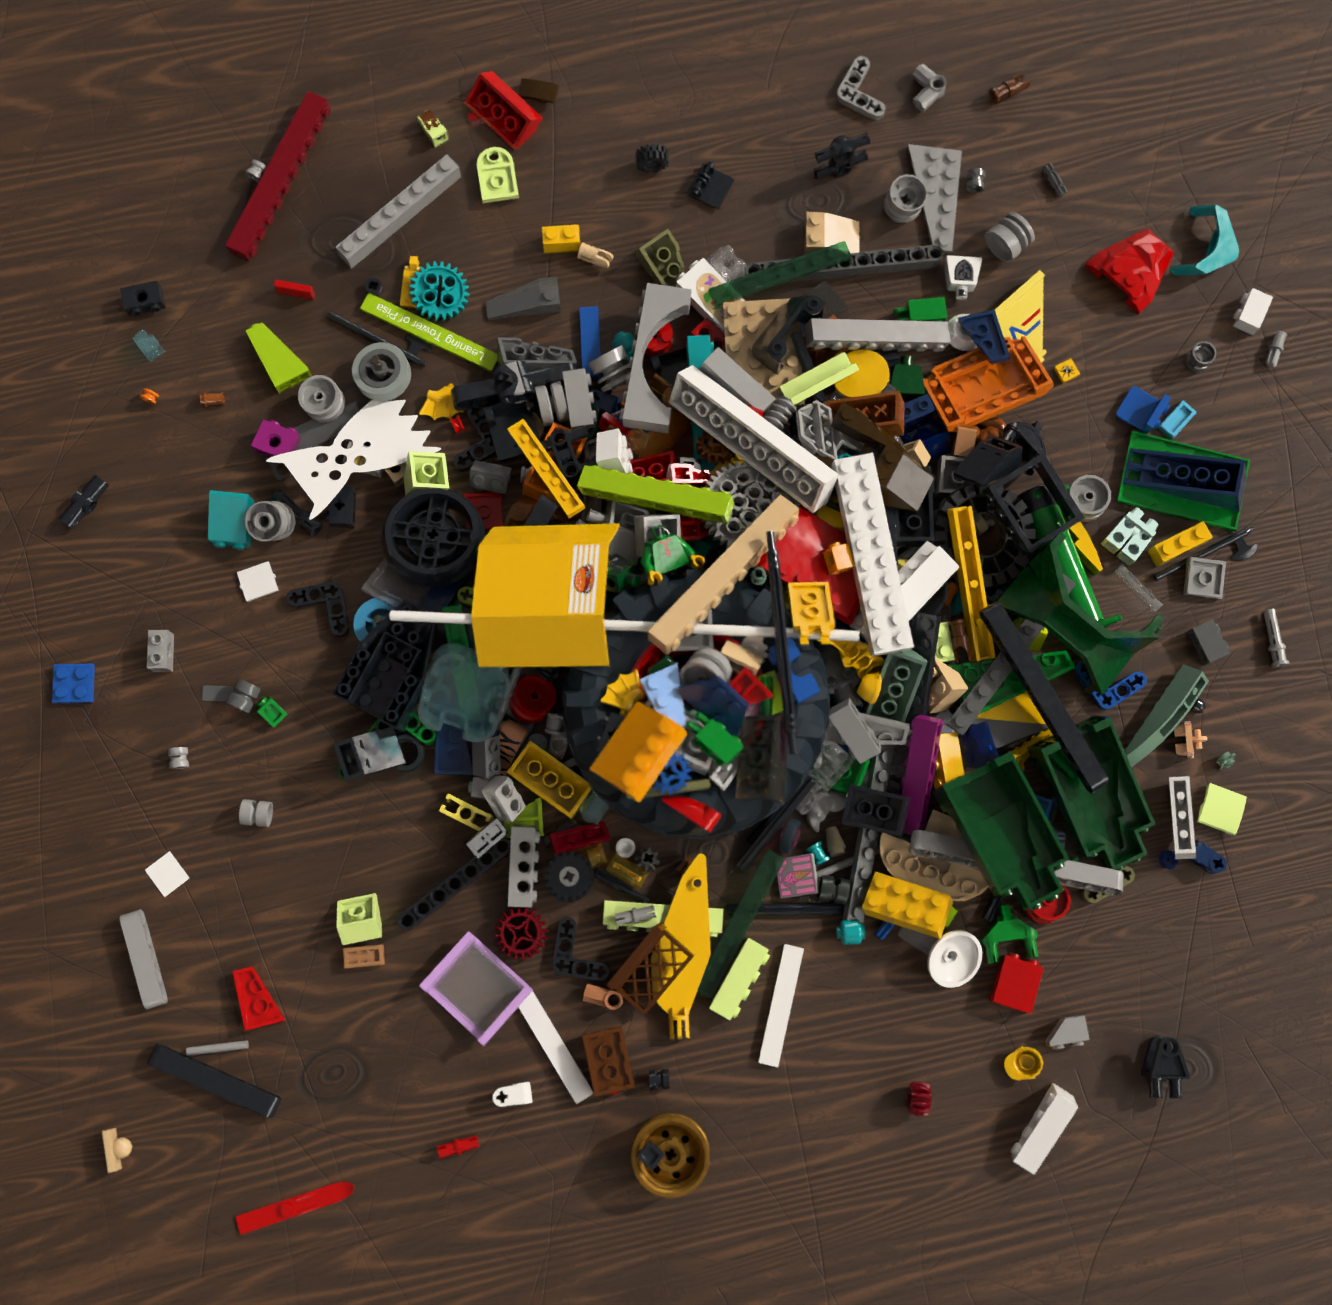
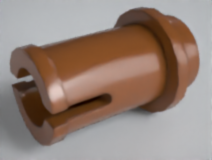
M204 392L200 394L201 406L224 405V393L207 394Z

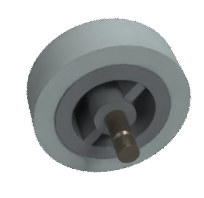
M381 342L371 344L358 353L353 362L352 375L358 388L366 397L375 401H388L400 396L406 390L411 380V368L404 353L398 347Z

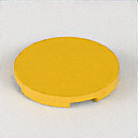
M855 350L847 353L846 355L851 365L856 363L859 370L834 383L837 392L846 398L880 394L887 383H889L890 378L886 360L880 354L871 350Z

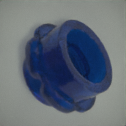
M1167 850L1159 855L1161 867L1168 870L1176 867L1178 859H1175L1173 851Z

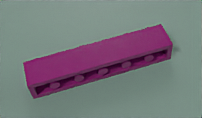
M919 715L912 720V738L909 739L907 745L909 756L906 757L904 763L906 773L901 781L903 791L900 796L911 798L904 833L912 835V831H924L943 726V719Z

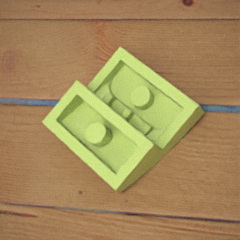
M1209 783L1206 788L1204 802L1200 806L1197 822L1235 836L1242 819L1247 797Z

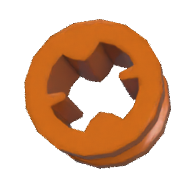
M143 388L142 391L144 393L140 394V398L148 403L156 404L155 399L159 395L154 391Z

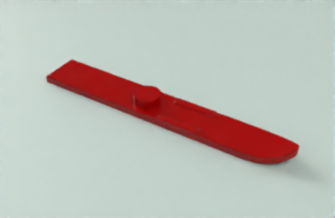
M337 1182L236 1216L240 1235L339 1202L350 1196L355 1186L350 1182Z

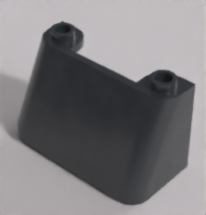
M814 295L791 298L753 344V357L778 375L784 367L781 364V360L787 353V346L782 341L797 321L805 325L811 318L823 319L827 303Z

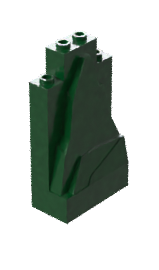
M1094 715L1075 724L1109 780L1108 784L1091 794L1086 790L1061 750L1059 741H1056L1053 735L1028 746L1027 749L1036 769H1040L1048 780L1079 855L1093 858L1100 854L1105 868L1119 871L1124 869L1126 864L1138 862L1142 859V856L1147 854L1139 833L1149 831V827L1155 825V822L1111 718Z
M1012 751L933 791L943 813L947 812L955 821L994 897L1001 895L1004 898L1014 892L1022 909L1030 908L1031 911L1042 907L1041 902L1045 900L1051 902L1060 897L1058 893L1064 891L1054 871L1065 867L1064 862L1070 859Z

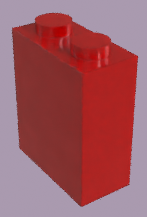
M1008 952V956L1001 955L989 1001L1031 1014L1044 967L1038 966L1039 962L1032 959H1027V962L1020 960V956Z

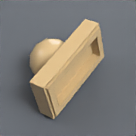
M116 1128L102 1131L108 1173L122 1169L120 1158H125L131 1153L132 1144L126 1138L117 1139Z

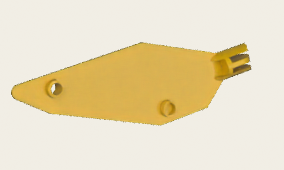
M698 854L683 874L664 925L667 927L666 930L695 955L657 1001L669 1015L670 1039H674L673 1020H677L678 1039H682L681 1020H685L686 1039L690 1038L689 1011L711 955L706 856L704 854ZM696 879L701 881L700 886H694ZM664 936L660 940L661 949H670V940ZM675 951L676 962H684L688 956L682 951ZM658 952L652 953L651 964L659 963ZM661 952L662 963H672V953ZM659 966L651 967L652 978L660 977ZM663 966L664 977H672L673 966ZM652 981V991L659 992L661 990V982Z

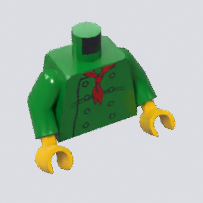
M663 525L651 528L654 539L645 542V548L643 549L640 561L646 575L650 576L648 578L649 585L654 584L653 578L657 579L658 584H660L662 581L661 574L689 564V560H692L691 565L693 569H698L699 567L696 561L700 562L702 566L704 565L705 559L700 555L696 556L694 550L682 538L675 534L665 535Z

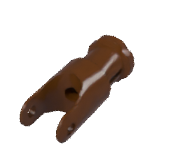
M1023 74L1004 81L1002 85L989 89L991 101L996 104L1005 97H1011L1028 88L1031 81L1021 82L1024 78Z
M965 618L948 622L953 635L951 640L957 664H960V646L966 649L969 661H973L969 635L966 634L964 625Z

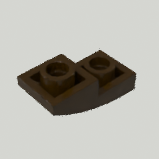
M522 78L518 95L522 99H537L542 103H556L559 85L541 80Z

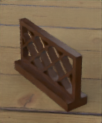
M662 922L655 925L607 984L612 990H617L644 1016L695 956L666 930L667 927ZM664 936L670 940V949H661L660 940ZM675 951H682L688 956L684 962H676ZM658 952L659 963L649 964L648 955ZM661 952H671L672 963H662ZM659 966L660 977L650 978L649 967ZM663 966H673L672 977H664ZM638 967L646 968V978H637L636 969ZM647 981L648 992L638 993L637 982ZM651 981L661 982V990L659 992L651 991ZM626 982H633L634 993H627L622 986ZM648 995L649 1004L644 1008L639 1004L638 996Z

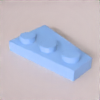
M677 663L640 679V684L653 709L685 728L682 696L676 691L678 686H680Z

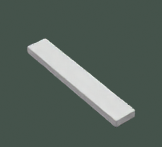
M784 944L758 1063L775 1067L779 1065L804 951L803 948Z
M532 991L519 1006V1009L575 1103L578 1104L594 1092Z

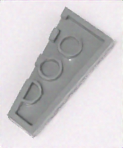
M860 713L880 745H905L910 724ZM829 722L824 745H831V743L847 745L842 743L838 736V730L836 727L833 728Z

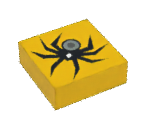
M1072 359L1054 367L1062 384L1080 375Z

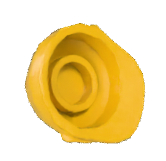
M877 670L875 673L864 675L857 690V694L869 704H875L879 696L882 682L880 671Z
M1020 1046L1005 1058L1004 1068L1011 1079H1035L1043 1068V1060L1037 1050Z

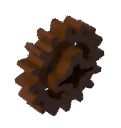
M703 431L702 436H698L696 449L697 455H701V460L706 458L707 463L714 461V464L717 465L718 462L725 464V460L730 462L732 457L736 456L733 451L709 433Z

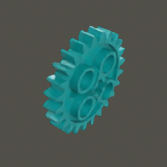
M434 261L432 267L426 263V269L420 266L419 272H414L415 278H411L410 282L412 284L409 285V290H411L409 297H415L411 303L417 304L415 310L422 309V316L427 313L428 319L434 316L435 321H437L438 317H441L444 322L446 316H448L452 320L453 314L459 316V310L464 311L465 307L463 305H467L468 300L466 298H469V293L466 292L469 290V286L465 285L467 279H461L463 273L457 274V267L451 270L450 263L447 267H444L443 261H441L440 266H437V263ZM439 276H441V277H442V284H441L440 306L437 307V306H436L437 295H438V290H437V288H438V284H439ZM433 279L435 283L429 284L426 280ZM450 281L454 286L449 287L445 282ZM430 296L433 298V301L429 302L424 297ZM450 299L452 304H445L443 300Z

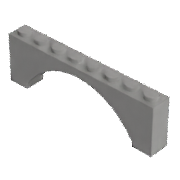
M647 283L646 290H642L641 301H644L643 307H639L638 318H641L640 323H636L635 334L638 336L637 340H633L632 351H635L634 357H630L629 368H632L631 374H627L626 377L628 391H624L623 394L625 407L620 410V419L623 420V427L668 433L671 408L663 405L651 391L644 377L642 362L645 350L653 336L675 318L684 314L689 315L692 289Z

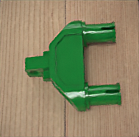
M1009 905L999 906L1000 916L997 917V922H994L981 938V943L986 949L987 964L1000 962L997 950L998 942L1016 939L1024 940L1026 958L1039 957L1035 940L1038 936L1037 931L1021 920L1016 919L1015 914L1011 915Z

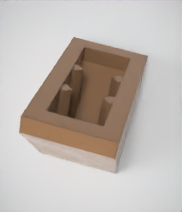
M958 426L950 456L966 458L974 449L977 429Z

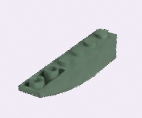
M1182 665L1170 685L1165 689L1160 700L1155 704L1154 709L1145 719L1139 731L1134 735L1129 746L1124 750L1131 767L1161 744L1187 715L1209 682L1203 671Z

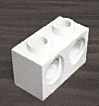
M494 776L481 791L499 821L513 822L526 807L522 796L514 787L513 781L507 776Z

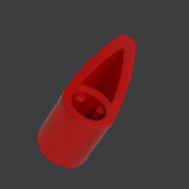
M663 796L661 801L710 833L722 816L711 807L690 798Z

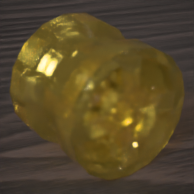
M598 844L593 849H586L592 867L597 866V863L607 862L601 844Z

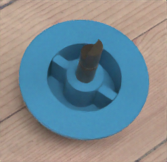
M377 597L362 604L354 617V631L358 640L361 642L399 603L390 598Z

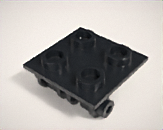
M709 161L702 164L686 194L719 210L735 179L714 169V164Z

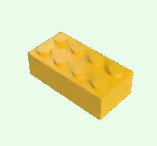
M875 872L862 909L867 916L941 939L953 901L951 895Z

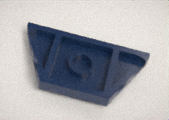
M717 676L709 680L696 681L693 685L684 686L683 684L678 686L676 691L697 711L709 720L713 719L715 722L722 723L731 736L738 737L749 703L726 681Z

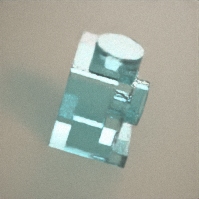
M145 330L139 331L132 338L150 362L166 352L154 335H148Z

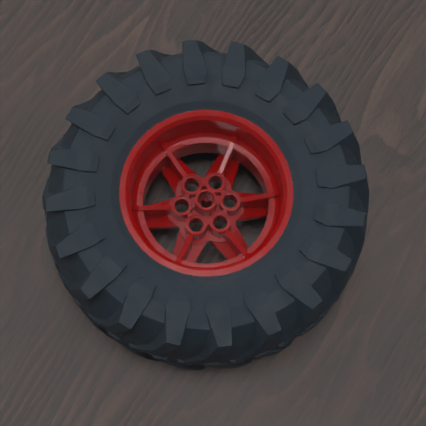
M687 570L686 575L663 573L661 574L662 581L660 584H658L657 579L653 578V585L643 584L625 589L613 598L615 602L613 605L610 604L604 609V620L657 622L707 570ZM745 578L741 581L738 580L734 584L733 590L721 598V602L716 608H711L712 625L774 627L771 592L765 588L762 592L759 591ZM784 605L786 628H793L791 613ZM605 630L609 666H570L569 671L566 673L562 695L563 720L572 756L580 768L581 774L593 791L623 818L662 835L704 839L716 837L724 833L726 835L751 827L778 810L798 791L806 776L810 774L823 746L830 712L825 665L818 649L814 647L812 639H808L809 645H800V639L792 638L801 654L799 659L790 664L792 673L799 677L811 673L820 689L818 695L798 705L794 701L798 732L796 734L798 754L789 755L783 712L775 714L773 717H760L759 711L746 738H743L747 746L742 753L748 759L725 790H722L709 778V767L706 776L692 770L687 772V776L691 777V780L685 779L684 781L692 782L709 779V789L642 798L640 803L634 799L628 800L627 794L590 770V767L600 755L597 754L598 748L595 747L598 736H603L605 729L602 728L605 717H609L611 712L618 715L621 712L620 708L602 703L600 699L605 696L607 685L615 683L620 674L628 675L637 669L639 682L640 679L649 676L648 667L665 653L648 640V632ZM713 635L714 650L721 653L727 640L740 646L747 636ZM763 637L762 642L768 646V649L765 650L766 653L769 654V648L776 645L775 637ZM671 650L668 655L682 670L683 667L677 660L691 657L696 651L673 652ZM768 657L764 658L765 661L761 664L756 677L773 670L777 675L779 671L776 665L772 666ZM640 684V689H642L643 694L645 695V692ZM682 697V700H683V704H684V705H685V703L690 704L687 700H685V699ZM643 698L638 700V702L644 704ZM676 763L677 770L683 772L682 765ZM669 766L668 769H662L663 773L666 774V778H669L670 775H679L672 771V766ZM659 774L656 779L659 783H662L663 778ZM675 778L670 781V784H677L681 779ZM663 796L690 798L711 807L722 816L710 833L661 801Z

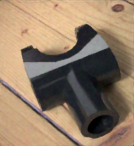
M516 361L502 365L493 371L494 380L513 384L499 394L500 401L503 404H517L530 401L536 396L534 387L553 383L549 366L529 371L526 362Z

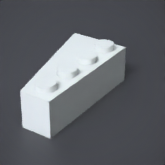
M1054 1083L1051 1084L1029 1125L1024 1129L1021 1139L1014 1144L1011 1150L1013 1162L1035 1175L1078 1109L1073 1095Z

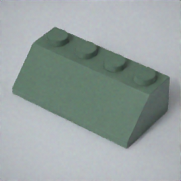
M912 649L886 654L880 670L882 682L879 696L875 704L868 703L865 714L905 723L928 661Z

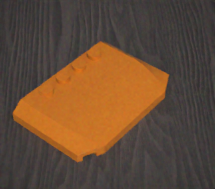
M1021 336V339L1004 337L1010 354L1009 361L991 365L979 348L935 366L931 370V374L926 379L923 378L925 391L929 395L948 432H957L958 426L966 428L974 426L1042 397L1054 387L1052 379L1025 336Z

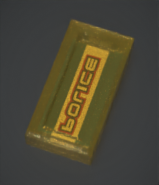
M615 853L605 870L640 890L650 873L648 871L644 873L643 868H636V864Z

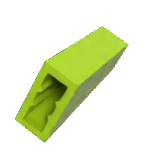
M263 322L254 324L246 330L279 393L312 377L308 367Z

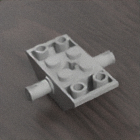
M611 500L606 501L605 514L589 509L586 521L596 524H619V528L609 544L608 558L618 554L637 565L640 556L636 555L634 516L648 515L649 511Z

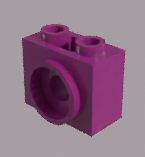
M263 419L251 447L255 453L271 458L279 454L296 451L301 438L298 431L294 428H284L274 420L267 421ZM273 442H280L277 447H271Z

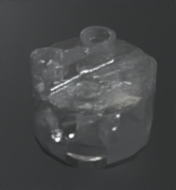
M729 245L719 247L706 259L731 287L745 275L746 263L736 257L734 250Z

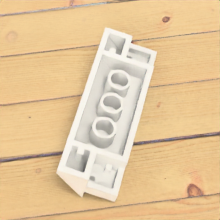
M928 541L898 571L908 621L959 568L958 564L940 546L936 547ZM860 611L849 627L853 631H859V635L867 642L863 617Z

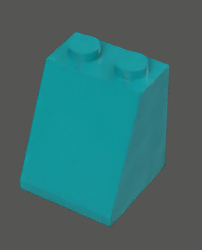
M210 490L208 540L214 547L225 548V546H232L233 549L237 550L250 548L252 536L245 527V516L248 509L255 502L248 494Z

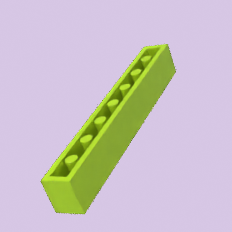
M584 465L577 484L582 495L727 525L734 507L732 495L725 491L715 492L706 487L696 488L686 483L681 485L670 480H656L651 476L641 477L631 472L626 474L615 469L606 470L596 465Z

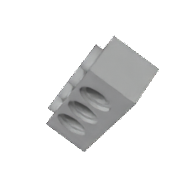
M513 825L511 827L509 907H532L533 902L537 901V890H534V882L537 883L538 871H535L534 868L535 863H538L539 851H535L536 843H539L540 831H536V826ZM523 841L528 842L530 850L522 851L520 843ZM521 861L528 862L529 870L522 871L519 868V863ZM525 881L528 883L529 888L522 891L518 888V883Z

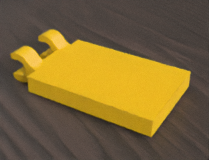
M788 583L793 632H800V645H809V633H820L821 644H829L830 631H834L835 628L829 583Z

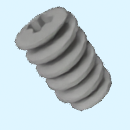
M778 395V398L775 399L763 418L777 429L783 430V424H788V419L792 418V413H795L797 409L787 397Z

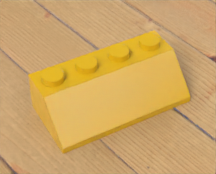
M529 741L507 771L511 777L571 820L592 790L585 779L532 741Z

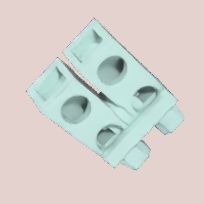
M1137 507L1133 511H1129L1101 543L1107 550L1115 554L1128 539L1129 541L1116 555L1128 566L1137 560L1152 537L1157 533L1155 530L1158 523L1153 519H1149L1146 523L1141 521L1140 518L1144 513Z

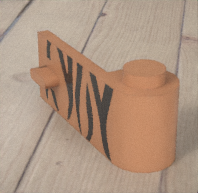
M510 719L507 721L503 720L498 728V731H500L501 775L496 776L507 775V771L510 769L519 748L529 733V729Z

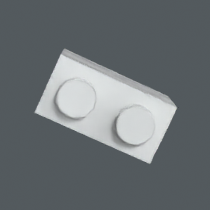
M1254 288L1248 294L1244 293L1240 300L1242 306L1240 309H1237L1233 316V319H1235L1233 327L1254 335L1260 328L1273 297Z

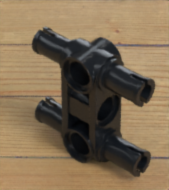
M865 132L854 138L847 137L846 135L838 136L833 139L828 148L814 152L818 164L830 159L828 164L814 168L816 179L818 180L830 174L837 175L838 177L845 176L851 172L854 165L868 161L869 158L868 154L865 153V149L854 153L855 149L870 144L868 133Z
M585 425L572 431L554 430L547 440L540 442L546 452H554L560 471L570 485L578 484L584 465L598 466L596 458L582 464L578 463L572 447L573 442L589 437ZM563 439L561 443H556L558 440ZM570 472H576L574 475H568Z

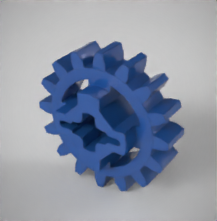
M677 751L674 752L663 769H668L669 766H672V771L679 775H670L669 778H666V774L661 771L662 783H659L657 779L653 782L656 784L654 790H657L659 787L662 788L661 794L669 790V794L673 795V789H676L679 793L681 792V785L687 787V784L684 782L685 779L691 780V777L687 776V772H691L692 769L686 768L689 760L683 761V754L679 757L676 756ZM676 761H679L682 765L683 772L677 770L675 766ZM675 778L681 779L676 785L669 786L670 781Z

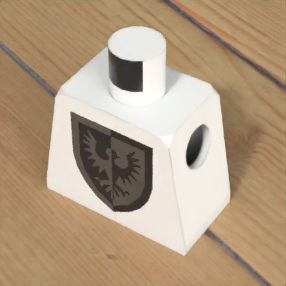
M947 255L944 261L947 290L956 291L957 300H966L967 292L974 291L982 258Z

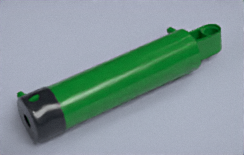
M1045 484L1028 489L1016 497L1017 501L1023 500L1026 504V514L1031 513L1034 522L1030 523V528L1035 529L1036 538L1033 539L1034 543L1066 523L1058 504ZM1065 485L1066 489L1069 491V485ZM1068 529L1062 532L1067 536L1057 550L1062 572L1077 583L1068 594L1070 599L1104 628L1122 620L1120 614L1104 619ZM1045 543L1044 545H1042L1041 547H1039V548L1037 549V551H1039V550H1040L1043 546H1045L1047 543Z

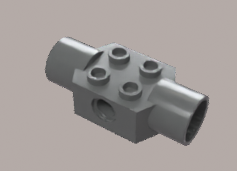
M812 639L814 647L818 649L825 665L829 699H832L836 706L850 698L856 709H861L864 705L861 697L857 694L861 679L858 677L856 669L853 666L845 667L843 665L837 647L830 644H821L816 639Z

